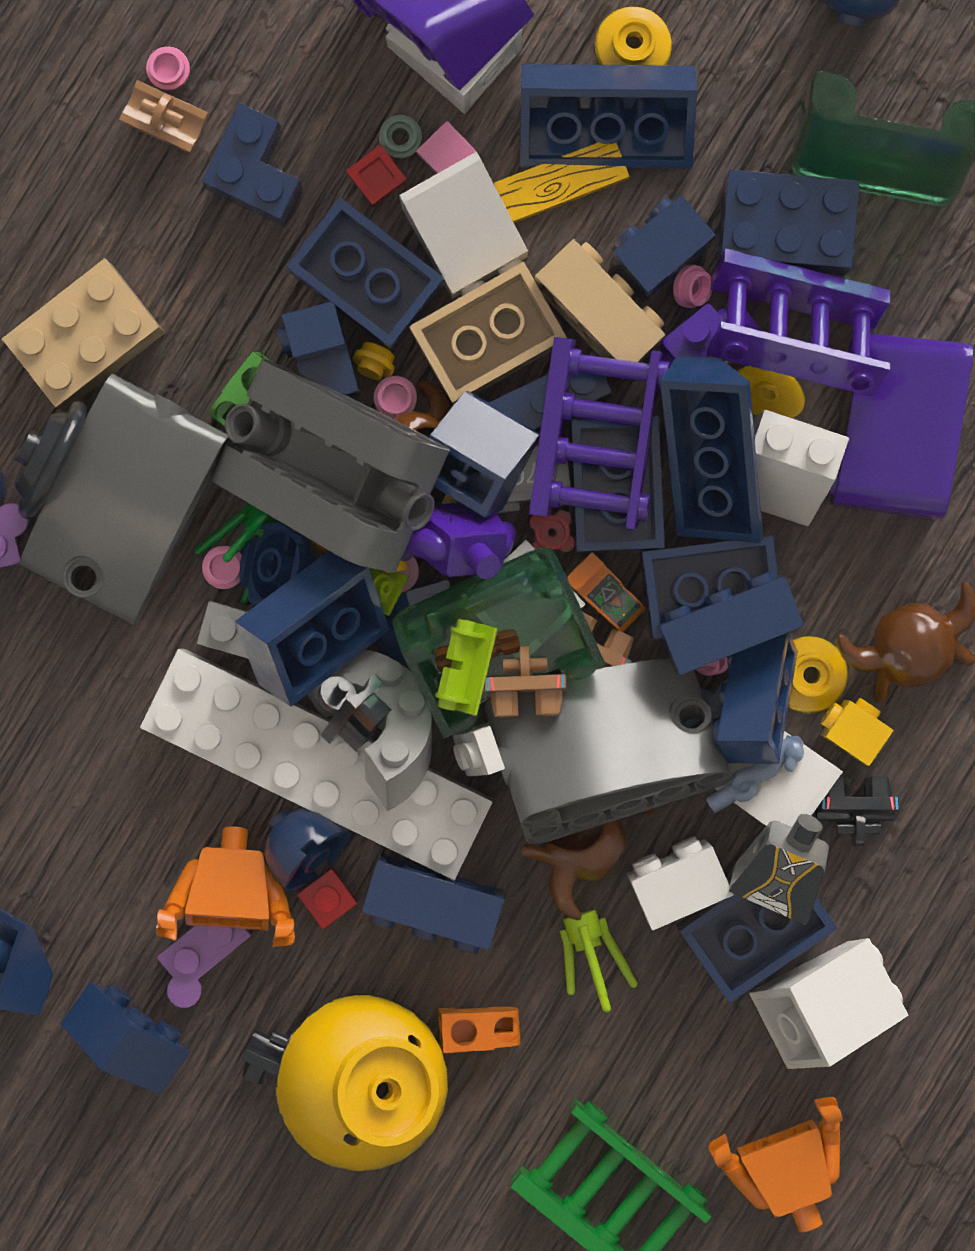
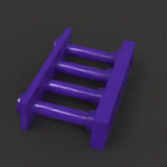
M725 248L711 276L710 289L729 294L727 322L721 321L707 348V356L849 390L854 393L874 396L890 370V363L870 358V330L875 329L889 306L890 290ZM746 298L770 304L769 333L745 327ZM788 309L811 314V343L787 338ZM829 319L852 325V353L828 348Z
M554 337L529 514L549 516L551 515L552 507L559 508L560 504L627 514L626 528L634 530L638 528L639 520H647L650 495L643 494L657 392L658 388H661L660 380L668 370L670 362L662 361L663 352L653 350L651 351L650 364L583 355L582 350L575 349L576 340ZM579 372L646 381L643 408L575 399L576 395L569 393L571 375L578 376ZM573 416L638 425L640 426L637 452L569 443V438L562 437L565 420H572ZM566 460L634 470L630 496L563 487V482L556 481L558 463L566 464Z

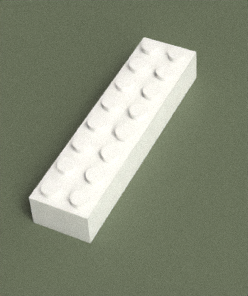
M177 650L140 728L310 811L318 812L345 828L455 880L487 815L493 798L432 768H428L418 788L401 804L387 811L365 780L364 749L374 743V740L369 739L356 752L340 736L329 744L321 736V733L331 719L323 718L320 714L298 703L290 707L259 684L189 650Z

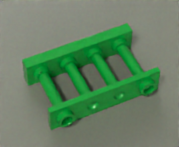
M576 1098L570 1104L571 1113L578 1118L577 1122L538 1169L533 1167L529 1172L520 1165L510 1177V1187L587 1251H626L617 1244L620 1240L618 1234L658 1186H661L679 1202L638 1251H661L692 1213L704 1223H707L711 1218L709 1209L705 1205L708 1198L690 1183L685 1187L680 1185L605 1123L608 1116L590 1101L583 1105ZM594 1131L612 1147L573 1195H566L562 1199L550 1189L553 1185L551 1180L589 1133ZM626 1158L644 1172L645 1175L606 1223L600 1222L595 1226L584 1217L587 1212L585 1206Z

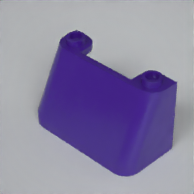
M352 0L355 6L367 17L371 18L377 13L416 44L427 60L437 61L445 73L443 75L444 78L459 91L534 16L525 0Z
M870 334V358L890 363V370L874 396L854 392L852 394L846 437H849V441L836 479L827 493L831 494L830 504L929 521L944 518L951 496L972 368L973 345L951 341ZM850 340L848 346V353H852V340Z

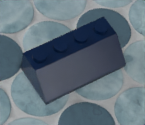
M521 64L520 167L557 164L626 166V168H692L697 103L695 66ZM598 142L602 144L617 142L622 157H562Z
M677 356L660 380L677 536L761 543L763 540L750 381L719 358Z

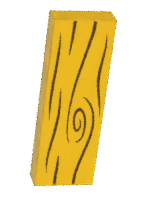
M598 142L562 157H622L617 142L613 144ZM541 164L494 182V186L513 223L628 180L630 176L626 166Z

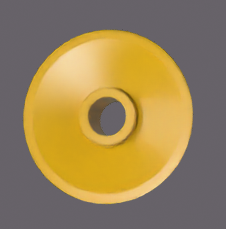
M625 7L614 11L601 23L595 37V53L600 65H666L671 55L672 42L666 24L657 14L641 7ZM629 37H637L642 45L639 48L633 49L627 45L626 40Z
M746 366L737 371L750 381L752 414L757 416L763 410H768L794 418L803 410L805 396L795 377L751 366Z
M814 636L796 638L793 641L798 654L789 708L802 713L824 711L840 699L846 688L848 679L846 662L837 647L825 639ZM808 667H814L818 672V677L813 683L806 682L803 676L804 671Z

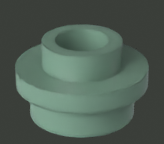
M395 115L388 118L382 124L379 131V142L390 157L406 159L414 155L421 146L422 132L418 123L411 117ZM397 131H404L409 135V139L405 144L397 145L393 142V135Z

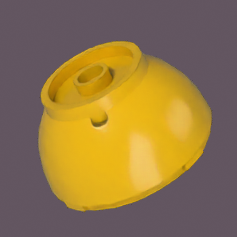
M354 995L335 999L310 1015L294 1032L285 1049L277 1078L278 1087H275L279 1112L282 1114L284 1123L296 1142L313 1158L332 1167L353 1171L387 1167L402 1161L421 1147L433 1133L439 1122L448 1092L447 1068L441 1047L429 1027L409 1009L389 999L371 995ZM411 1035L416 1039L417 1046L408 1041V1036ZM386 1082L388 1093L385 1097L379 1098L376 1093L379 1084ZM349 1133L357 1140L355 1143L347 1144L344 1141V1136Z

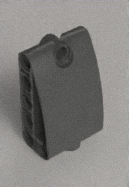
M262 359L246 395L250 398L248 404L236 405L227 415L225 431L228 438L232 441L225 444L211 476V481L343 559L363 567L395 573L413 532L424 527L432 516L434 499L430 494L450 449L323 384L275 362Z
M111 374L91 407L75 445L42 507L21 556L20 566L135 626L147 609L214 483L211 481V476L225 444L231 443L232 440L228 438L226 433L190 415L188 410L156 393L152 395L117 375ZM90 566L95 571L97 580L91 589L83 591L77 585V573L82 568Z
M670 658L628 663L566 676L567 692H562L563 700L560 716H536L535 693L518 694L519 717L495 718L491 700L484 707L489 726L505 769L501 770L505 784L509 786L526 841L530 844L546 843L722 786L732 778V772L720 747L714 743V723L711 709L706 703L695 670L677 675ZM696 718L703 721L701 726L690 729L683 726L689 719Z

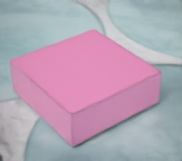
M448 121L416 150L417 155L436 174L477 152Z

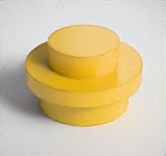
M365 342L362 348L356 350L352 357L353 361L358 365V372L373 380H380L381 377H390L395 369L392 364L395 359L394 354L385 347L375 343Z

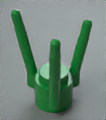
M247 503L241 512L195 548V553L198 555L202 554L245 521L243 524L247 527L246 530L223 556L224 562H230L254 534L260 538L262 537L265 530L259 528L268 523L282 522ZM245 588L240 598V603L243 605L249 602L246 597H251L248 588Z

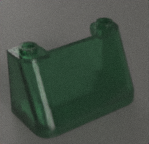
M821 71L815 72L802 96L791 154V166L796 175L860 181V192L934 206L950 203L960 193L975 158L974 100H960L953 103L944 114L941 129L935 130L854 114L856 90L853 84L847 78L837 74Z
M538 548L503 563V568L492 578L482 579L477 575L415 603L399 612L392 622L402 655L444 739L454 734L460 735L470 731L476 725V721L481 714L480 708L476 716L459 710L454 711L437 707L439 698L435 697V694L439 689L442 672L437 669L434 651L437 648L449 645L452 634L451 626L456 627L458 619L498 628L496 636H498L500 631L515 629L520 645H529L530 658L547 657L548 671H531V676L544 675L559 668L562 675L580 680L591 676L596 669L606 665L568 578L555 552L551 548ZM520 651L505 656L503 653L497 654L498 658L491 659L489 662L486 678L521 676V672H504L503 659H519ZM485 684L480 704L491 699V695H487L485 691Z

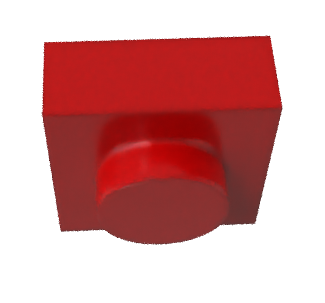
M381 144L346 170L348 176L372 207H375L407 182L406 177Z
M333 867L297 894L322 929L358 903Z

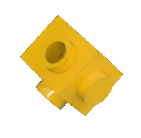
M861 698L856 703L845 699L841 705H838L836 702L833 703L820 723L825 726L820 734L822 737L867 766H870L894 730L877 718L881 712Z

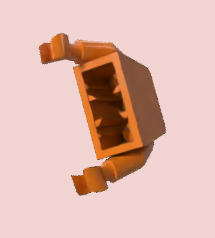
M241 827L223 828L221 848H202L199 859H193L185 865L163 910H159L157 914V936L177 940V920H180L185 914L186 925L269 931L270 918L271 924L276 927L272 947L292 945L295 942L294 919H291L284 888L268 870L266 863H264L263 852L247 850V829Z
M835 1097L814 1100L822 1116V1120L819 1122V1129L813 1119L738 1147L739 1156L730 1152L726 1134L713 1140L708 1145L709 1152L718 1168L721 1167L729 1180L755 1208L762 1210L770 1208L775 1217L792 1213L799 1232H808L822 1225L823 1222L816 1203L832 1196L830 1185L835 1183L840 1175L839 1122L843 1121Z

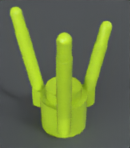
M590 910L581 913L582 918L580 920H574L570 917L563 919L565 929L560 930V935L564 946L568 995L575 994L573 944H575L577 952L585 950L602 1010L607 1013L611 1010V1006L594 947L601 945L599 936L602 937L630 987L635 988L638 983L610 934L606 919H598L596 910Z

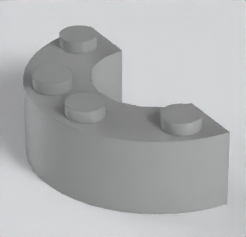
M365 649L330 677L338 676L345 678L352 683L357 694L373 674L383 682L376 695L392 711L378 725L383 731L378 740L364 749L365 780L384 808L389 811L405 801L418 788L429 768L432 751L431 707L423 686L406 667L388 656ZM322 682L307 695L321 716L326 718L335 714L328 712L319 702L318 690L323 684Z

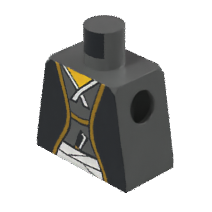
M800 814L792 827L777 820L770 821L736 862L729 892L807 925L825 872L829 845L818 839L822 830V824L815 817L808 814Z

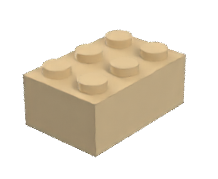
M573 239L535 275V282L545 300L600 357L641 363L652 350L660 345L666 334L661 330L664 322L649 306L646 305L641 309L631 299L634 291L618 274L611 278L602 269L600 264L603 262V259L591 245L585 242L580 246Z
M104 258L4 336L2 340L55 408L65 412L72 402L82 399L111 374H114L164 335L165 332L114 266Z
M524 261L409 326L412 336L452 406H454L465 391L476 395L550 353L553 348L554 337L567 338Z

